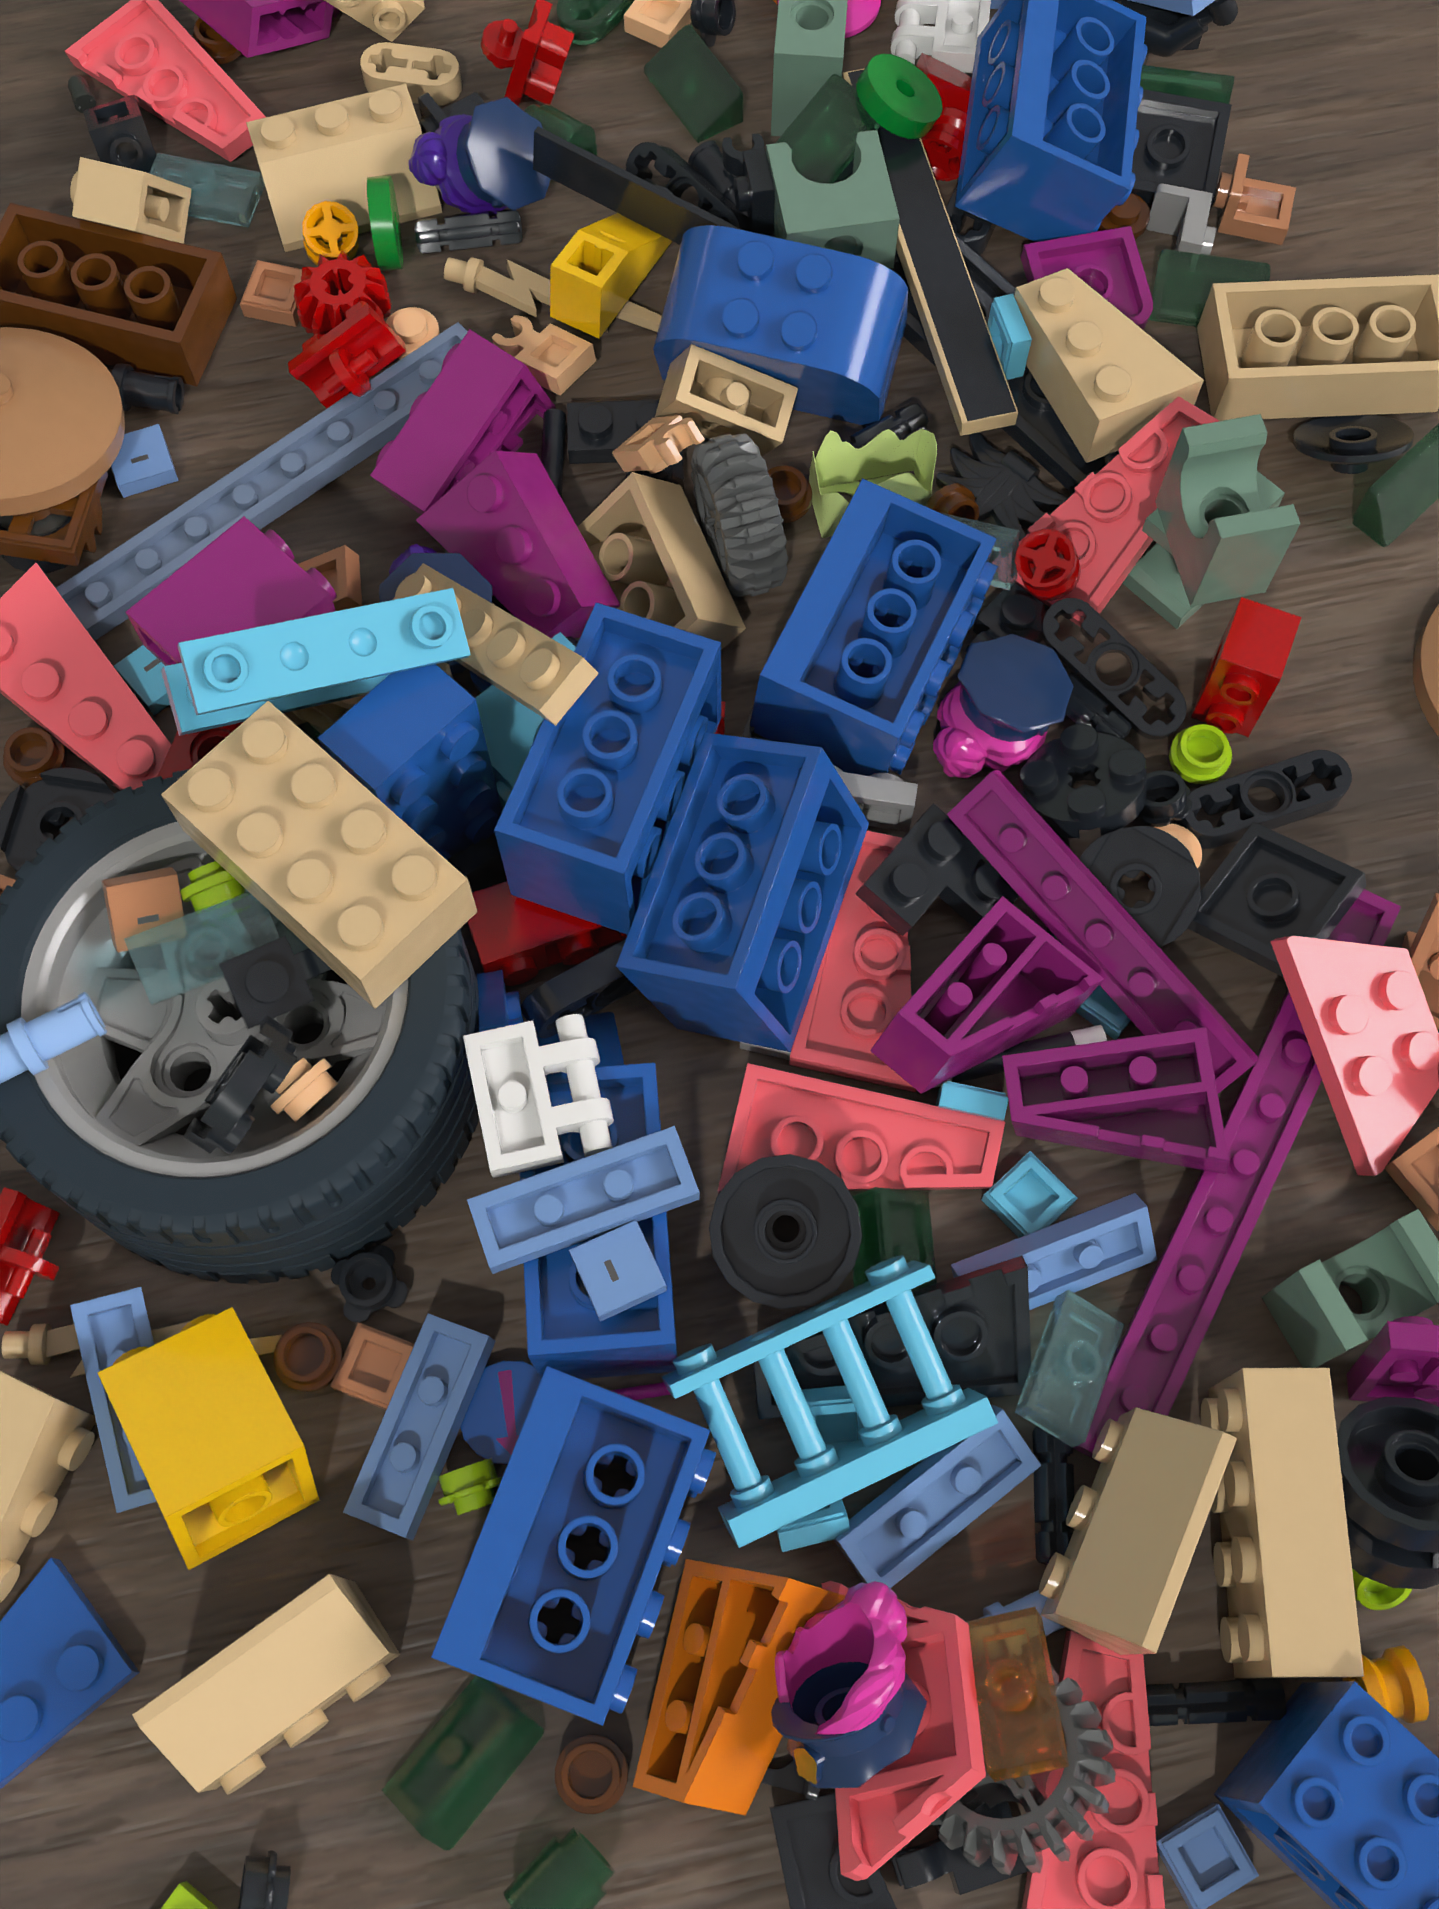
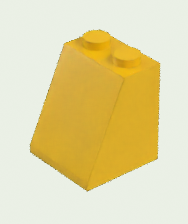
M233 1307L217 1315L207 1314L197 1317L187 1323L180 1333L151 1347L144 1346L131 1349L118 1357L112 1366L97 1372L188 1570L320 1501L304 1444Z

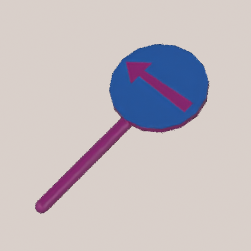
M501 1361L485 1367L460 1427L464 1440L478 1456L484 1459L492 1458L494 1464L508 1465L541 1382L534 1366L523 1361ZM664 1382L609 1390L632 1400L671 1395Z

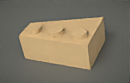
M1068 268L1016 287L1014 297L1032 338L1026 366L1086 463L1118 451L1122 445L1178 396L1195 405L1204 380Z
M0 1371V1603L11 1592L19 1577L20 1565L17 1564V1561L30 1538L39 1536L54 1516L58 1505V1499L54 1496L69 1470H76L90 1452L94 1442V1433L91 1430L96 1423L95 1416L3 1371Z

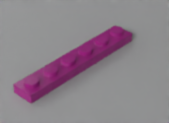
M999 770L990 772L946 814L1058 940L1104 978L1100 983L1102 989L1145 1036L1206 1027L1218 1094L1256 1064L1259 1057Z

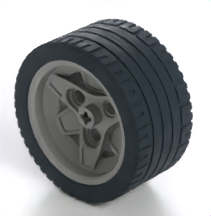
M189 769L173 772V777L163 779L161 776L142 781L143 786L134 790L131 786L114 793V799L105 804L101 800L85 810L87 814L78 821L75 817L59 829L61 834L54 840L49 837L36 850L38 855L32 862L26 860L14 875L17 880L13 886L7 885L0 896V1035L8 1032L6 1024L20 1017L28 1022L78 998V995L84 992L88 994L94 1003L107 1030L106 1034L98 1035L48 1060V1069L36 1075L27 1070L0 1084V1139L6 1143L5 1148L14 1159L25 1167L26 1171L41 1185L120 1245L155 1265H164L170 1271L186 1276L192 1273L199 1279L218 1282L220 1278L225 1279L229 1283L248 1284L249 1280L255 1279L259 1283L279 1282V1277L285 1276L290 1280L309 1276V1271L318 1269L320 1272L331 1269L338 1261L365 1253L366 1247L373 1243L380 1245L392 1237L391 1231L399 1225L402 1228L416 1217L414 1212L421 1205L426 1207L437 1195L435 1189L440 1183L445 1184L454 1172L453 1164L456 1159H462L469 1145V1133L475 1132L479 1121L463 1039L464 1035L480 1032L477 978L461 930L459 929L376 1009L349 985L327 981L326 978L329 971L306 981L315 1000L273 1019L293 1031L289 1043L296 1047L293 1053L297 1056L295 1063L304 1057L313 1067L325 1058L332 1067L337 1061L351 1059L344 1074L337 1082L338 1085L296 1123L284 1110L277 1114L270 1107L280 1095L276 1091L271 1094L261 1087L251 1102L255 1105L251 1116L255 1117L244 1138L230 1155L218 1147L212 1153H208L184 1138V1135L176 1133L179 1129L192 1122L194 1117L202 1118L211 1106L204 1100L248 1037L252 1035L262 1042L266 1039L265 1036L260 1034V1025L247 1030L223 976L214 979L206 978L210 968L219 961L232 959L283 936H286L294 955L309 948L249 892L247 898L235 904L199 916L196 915L191 902H183L182 900L188 939L117 953L112 942L102 880L173 867L177 873L181 890L191 884L188 877L190 871L215 861L182 830L161 795ZM270 916L253 935H251L241 920L251 917ZM162 959H165L167 970L153 969ZM312 1023L324 1025L321 1034L316 1040L308 1044L294 1043L295 1036L302 1027ZM115 1042L142 1052L122 1081L116 1062ZM202 1068L211 1069V1074L206 1084L194 1091H184V1084L189 1075Z

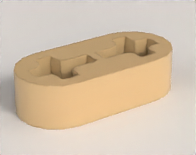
M384 42L371 45L361 56L360 66L368 92L406 83L412 103L419 104L418 97L428 92L438 106L452 103L462 92L459 63L456 57L448 51Z

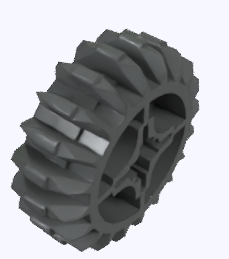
M746 433L737 435L724 434L709 438V442L696 445L690 463L697 513L700 518L702 533L730 594L736 598L746 595L753 597L768 593L771 588L781 586L788 571L786 565L788 555L785 548L787 540L782 525L784 520L780 515L779 499L775 495L773 481L767 471L766 460L761 457L759 447Z
M1014 1655L1006 1674L1003 1675L994 1660L985 1658L983 1678L975 1681L986 1777L931 1823V1825H941L938 1836L949 1849L953 1850L963 1846V1856L969 1863L976 1867H981L991 1856L992 1864L997 1871L1009 1876L1015 1866L1018 1854L1031 1873L1037 1872L1040 1874L1043 1865L1042 1850L1050 1848L1060 1861L1069 1862L1070 1849L1063 1840L1073 1831L1080 1839L1093 1841L1094 1831L1084 1819V1815L1087 1811L1096 1814L1109 1813L1108 1800L1095 1787L1116 1782L1114 1768L1110 1762L1102 1759V1757L1113 1751V1742L1106 1730L1097 1728L1102 1720L1100 1711L1092 1701L1081 1702L1083 1691L1075 1680L1068 1677L1058 1683V1674L1052 1666L1044 1662L1031 1674L1030 1667L1026 1661ZM1012 1712H1033L1048 1718L1040 1723L1034 1717L1020 1725H1009L1001 1721L999 1716ZM1001 1740L1016 1755V1760L1020 1765L1017 1767V1770L1025 1782L1024 1788L1009 1773L1005 1762L1008 1758L1000 1746ZM1066 1752V1762L1062 1777L1055 1790L1047 1798L1045 1792L1047 1778L1050 1772L1063 1763L1061 1755ZM1004 1801H1015L1023 1806L1026 1814L1000 1819L986 1817L975 1813L973 1810L984 1803L989 1808H992Z

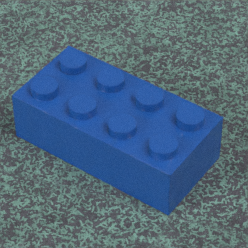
M436 664L388 675L318 737L319 743L325 752L446 860L454 854L466 850L472 843L476 844L483 838L487 840L494 833L502 813V807L476 699Z

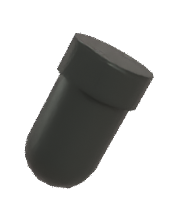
M80 75L72 76L68 80V89L76 110L83 113V110L95 107L96 100L90 91L87 81Z

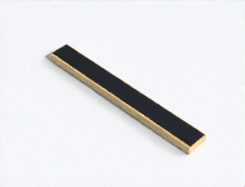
M864 69L843 72L841 89L856 133L872 130L878 131L900 218L896 250L959 434L963 436L1015 425L1018 410L921 138H903L880 126L864 109L857 95L856 83Z

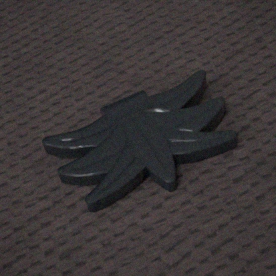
M979 432L969 434L968 438L975 460L953 447L950 451V461L958 477L944 473H938L936 476V484L941 488L959 483L972 491L975 502L979 507L977 522L992 515L1001 530L1016 544L1026 536L1021 525L1029 528L1045 514L1039 508L1054 511L1069 498L1046 487L1037 478L1040 470L1013 450L1004 454L994 449L983 439Z

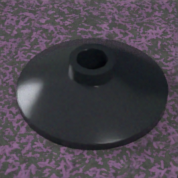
M1377 415L1321 417L1303 423L1293 434V445L1298 451L1317 460L1333 463V470L1343 474L1365 472L1368 470L1370 463L1384 461L1406 452L1411 448L1414 440V432L1408 425L1392 418Z

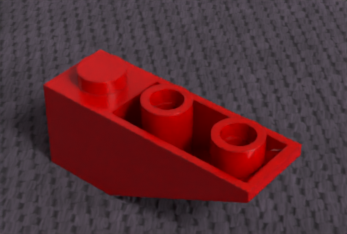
M508 881L472 893L478 912L467 921L480 962L484 973L502 970L505 986L525 983L533 979L538 974V970L561 962L564 965L580 964L597 955L599 949L617 944L627 938V934L513 896L511 895Z

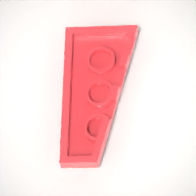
M1178 396L1118 449L1119 454L1096 474L1092 472L1074 488L1075 493L1050 515L1046 512L1028 528L1029 533L1025 537L1041 529H1054L1065 534L1074 545L1081 566L1079 582L1072 592L1057 600H1040L1041 602L1051 607L1059 600L1077 598L1088 603L1099 614L1102 612L1153 541L1151 537L1142 531L1146 518L1157 509L1155 500L1182 428L1218 422V419ZM1020 540L1008 552L1003 550L990 563L998 566L996 573L1010 582L1014 581L1028 591L1017 572L1015 564L1016 551L1022 542ZM1055 568L1050 572H1046L1044 578H1047V575L1052 574L1055 571L1060 572V570ZM1077 614L1070 620L1081 627L1084 619Z

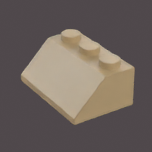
M406 83L246 122L285 252L304 248L302 225L307 211L315 204L324 201L337 202L346 206L355 216L358 224V234L371 231L367 200V177L391 176L400 223L442 213L437 188L419 183L409 170L408 161L411 158L415 139L422 134Z
M632 472L578 526L580 533L621 605L617 609L721 642V650L746 629L681 485Z
M1134 1408L1119 1416L1117 1422L1108 1419L1099 1434L1093 1450L1092 1458L1100 1461L1101 1464L1092 1487L1082 1485L1079 1488L1066 1518V1525L1074 1528V1532L1065 1555L1063 1556L1055 1552L1041 1579L1039 1594L1047 1597L1041 1616L1120 1655L1156 1654L1237 1438L1220 1430L1140 1408Z
M328 1574L132 1714L144 1734L198 1793L216 1790L222 1786L228 1795L244 1786L266 1768L261 1756L285 1739L290 1748H293L324 1727L329 1720L323 1711L348 1693L351 1700L356 1702L383 1684L391 1676L385 1665L398 1657L400 1653L356 1582Z

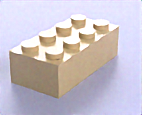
M1439 275L1212 284L1197 331L1211 416L1219 421L1261 414L1262 419L1438 411Z
M270 701L263 704L161 794L182 830L374 1009L388 998L478 912L468 879Z
M1242 1368L1209 1389V1398H1204L1201 1404L1202 1426L1223 1431L1237 1438L1211 1506L1213 1513H1220L1222 1542H1216L1214 1546L1215 1577L1218 1585L1227 1589L1229 1617H1223L1220 1624V1641L1223 1657L1227 1663H1233L1234 1678L1364 1677L1330 1368Z

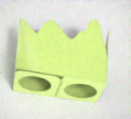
M887 429L874 437L865 446L857 449L848 442H842L839 434L830 430L825 436L816 457L813 451L809 483L812 488V504L821 537L833 536L849 505V502L837 492L853 496L860 484L859 480H862V478L926 506L932 494L937 456V442L934 433L920 429L904 440H899L893 431Z

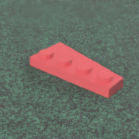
M130 0L64 51L75 67L124 97L135 95L138 106L229 162H232L253 146L246 122L266 118L159 0Z
M35 563L0 598V693L121 791L131 786L134 790L143 786L142 781L158 776L171 743L39 565Z
M867 831L791 1050L789 1065L916 1092L914 1087L870 1051L896 1014L912 997L910 976L911 953L908 932L902 936L855 894L902 838Z
M747 1063L718 1193L722 1191L736 1172L758 1159L786 1154L820 1162L841 1178L849 1191L990 1189L993 1185L1005 1122Z
M1072 1630L1066 1631L1058 1683L1068 1677L1075 1680L1083 1691L1081 1702L1092 1701L1100 1711L1102 1720L1097 1728L1106 1730L1113 1742V1751L1102 1757V1759L1110 1762L1114 1768L1116 1782L1095 1787L1108 1800L1109 1813L1096 1814L1087 1811L1084 1815V1819L1094 1831L1093 1841L1082 1840L1074 1831L1071 1832L1063 1840L1070 1849L1069 1862L1060 1861L1050 1848L1042 1850L1043 1865L1040 1874L1037 1872H1027L1022 1909H1165L1163 1876L1159 1874L1155 1826H1158L1156 1795L1152 1792L1149 1761L1151 1737L1143 1654L1120 1655ZM1066 1752L1061 1755L1063 1763L1050 1772L1047 1778L1045 1790L1047 1798L1055 1790L1062 1777L1066 1762Z

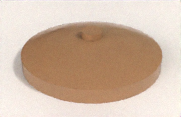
M0 327V516L32 513L61 504L79 495L97 482L113 464L121 449L125 434V417L120 392L114 377L107 367L91 352L66 338L51 333L26 328Z

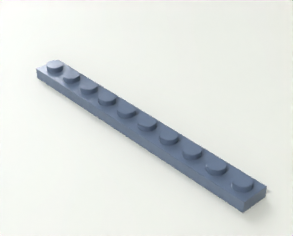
M459 322L449 327L369 380L371 390L363 396L358 397L353 393L348 394L58 586L56 590L94 641L127 620L126 611L243 516L259 530L384 447L389 441L394 440L409 419L410 409L416 398L423 392L428 391L441 372L443 360L447 352L455 344L460 343L468 331Z

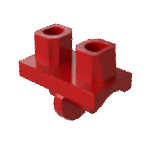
M536 0L528 29L524 32L514 20L504 19L489 23L483 30L481 37L483 54L496 68L513 67L504 97H508L517 106H519L523 94L546 105H551L575 33L548 21L553 4L545 0Z
M359 301L345 312V320L327 334L316 333L302 344L303 351L288 362L289 373L296 380L302 381L308 386L326 408H329L350 392L358 397L363 396L371 390L369 378L406 352L404 341L365 301Z
M6 1187L3 1188L0 1194V1324L8 1326L20 1299H24L33 1277L37 1276L50 1281H54L60 1268L42 1258L51 1241V1231L60 1213L31 1200L27 1195Z

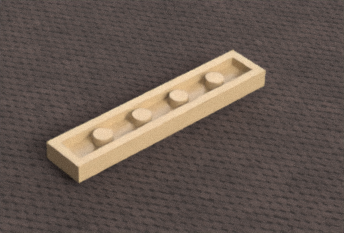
M424 563L415 573L409 575L400 583L393 600L453 588L471 654L467 658L455 661L555 726L599 674L579 654Z

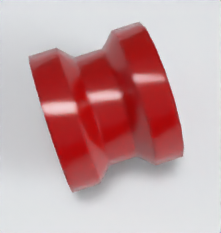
M944 107L927 135L921 138L934 177L940 181L956 180L959 177L967 113L956 108Z
M1041 529L1029 534L1018 546L1015 556L1016 569L1024 586L1031 595L1040 600L1053 601L1063 598L1073 591L1080 579L1081 566L1074 545L1065 534L1054 529ZM1055 568L1060 570V572L1055 571L1054 573L1047 575V578H1044L1046 572H1050Z

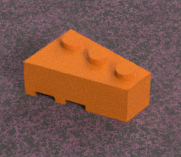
M686 1559L633 1787L682 1803L746 1816L783 1737L773 1726L771 1717L772 1707L778 1697L775 1676L776 1653L789 1649L797 1628H804L807 1621L814 1615L825 1610H831L843 1601L845 1596L787 1577Z

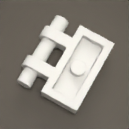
M898 0L895 9V22L898 27L893 32L890 48L892 55L901 57L915 65V60L921 53L932 55L933 58L963 73H973L977 37L989 22L991 0ZM924 24H934L935 27H934V26H923V25H924Z
M571 1014L557 1019L556 1027L560 1042L539 1046L533 1020L463 1036L489 1169L493 1178L564 1163L558 1135L570 1132L580 1133L586 1157L612 1148L608 1126L614 1121L610 1101L607 1098H601L595 1072V1066L600 1063L596 1040L587 1036L582 1015ZM557 1072L567 1073L573 1102L552 1107L545 1075Z

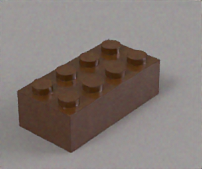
M14 203L9 204L0 221V327L26 328L51 333L80 345L96 356L103 364L115 366L117 363L130 364L133 366L134 371L169 377L178 376L182 378L184 384L198 386L237 300L221 252Z

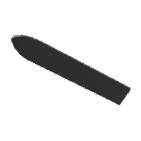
M539 126L534 131L533 170L681 245L683 234L693 227L714 225L739 229L731 223L674 196L667 188L653 185Z

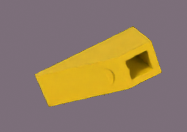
M619 213L579 229L550 266V317L600 339L672 241Z

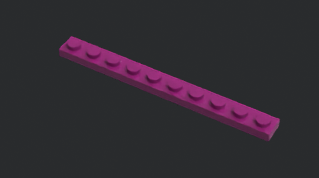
M1364 889L1327 940L1384 946L1401 906ZM1288 989L1256 1054L1259 1059L1249 1069L1223 1124L1229 1155L1227 1172L1222 1174L1205 1170L1201 1171L1073 1441V1449L1092 1458L1099 1434L1108 1419L1117 1422L1119 1416L1134 1408L1165 1416L1169 1415L1322 1081Z

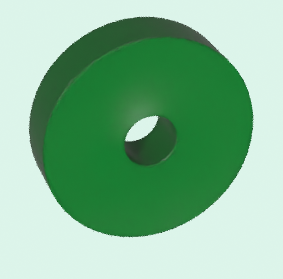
M891 54L876 55L871 58L858 77L856 90L862 106L880 126L897 136L907 139L924 137L942 113V100L935 85L918 67L901 57Z
M390 175L367 177L369 219L378 267L380 271L403 269L401 228L392 178Z

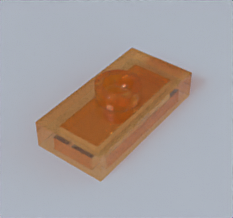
M1036 1607L967 1621L969 1624L980 1729L987 1773L994 1782L1069 1767L1043 1621Z

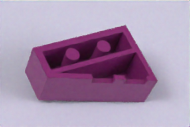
M469 329L462 341L455 344L447 352L443 360L442 370L428 391L423 392L416 398L411 406L409 419L399 434L382 448L377 458L376 467L370 476L390 495L422 515L494 450L516 452L523 445V439L518 434L536 415L543 418L546 410L556 409V407L524 363Z
M494 450L416 519L449 553H460L492 585V595L516 618L550 638H553L559 632L565 637L580 638L596 602L616 609L621 606L537 453Z
M1002 896L900 1009L870 1051L922 1094L1070 1018L1104 978Z
M1206 1027L1002 1056L1011 1121L1016 1136L1226 1174L1229 1165V1155Z

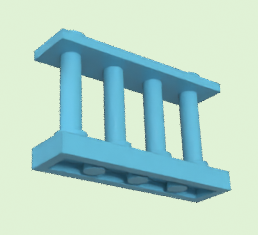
M450 588L180 642L177 646L182 663L164 666L161 672L178 734L181 736L244 722L267 701H270L282 713L364 696L392 673L467 658L471 654L454 589Z
M904 1255L882 1261L865 1271L868 1278L867 1282L716 1352L711 1343L689 1350L673 1360L676 1368L675 1371L662 1376L667 1390L675 1399L691 1391L696 1396L735 1487L730 1492L732 1501L719 1506L718 1509L728 1533L739 1548L998 1424L987 1396L970 1388L962 1390L960 1385L951 1384L911 1289L935 1278L929 1264L914 1260L907 1263ZM883 1302L887 1304L926 1394V1397L921 1401L924 1409L901 1420L895 1414H888L848 1321V1318ZM820 1331L823 1332L863 1425L858 1431L861 1439L836 1451L833 1445H825L784 1348ZM756 1361L760 1364L799 1455V1458L794 1462L797 1470L774 1481H771L768 1475H760L719 1378Z

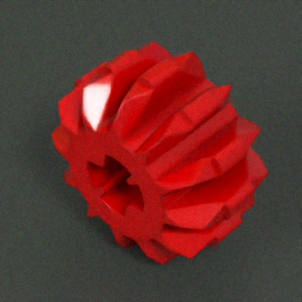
M343 249L337 259L328 260L319 254L318 267H302L301 282L294 285V300L297 309H299L297 314L300 324L305 328L306 333H313L314 335L316 333L327 334L345 320V312L359 301L368 303L383 320L391 315L392 305L389 293L387 292L386 279L381 274L380 268L372 267L364 254L351 261Z

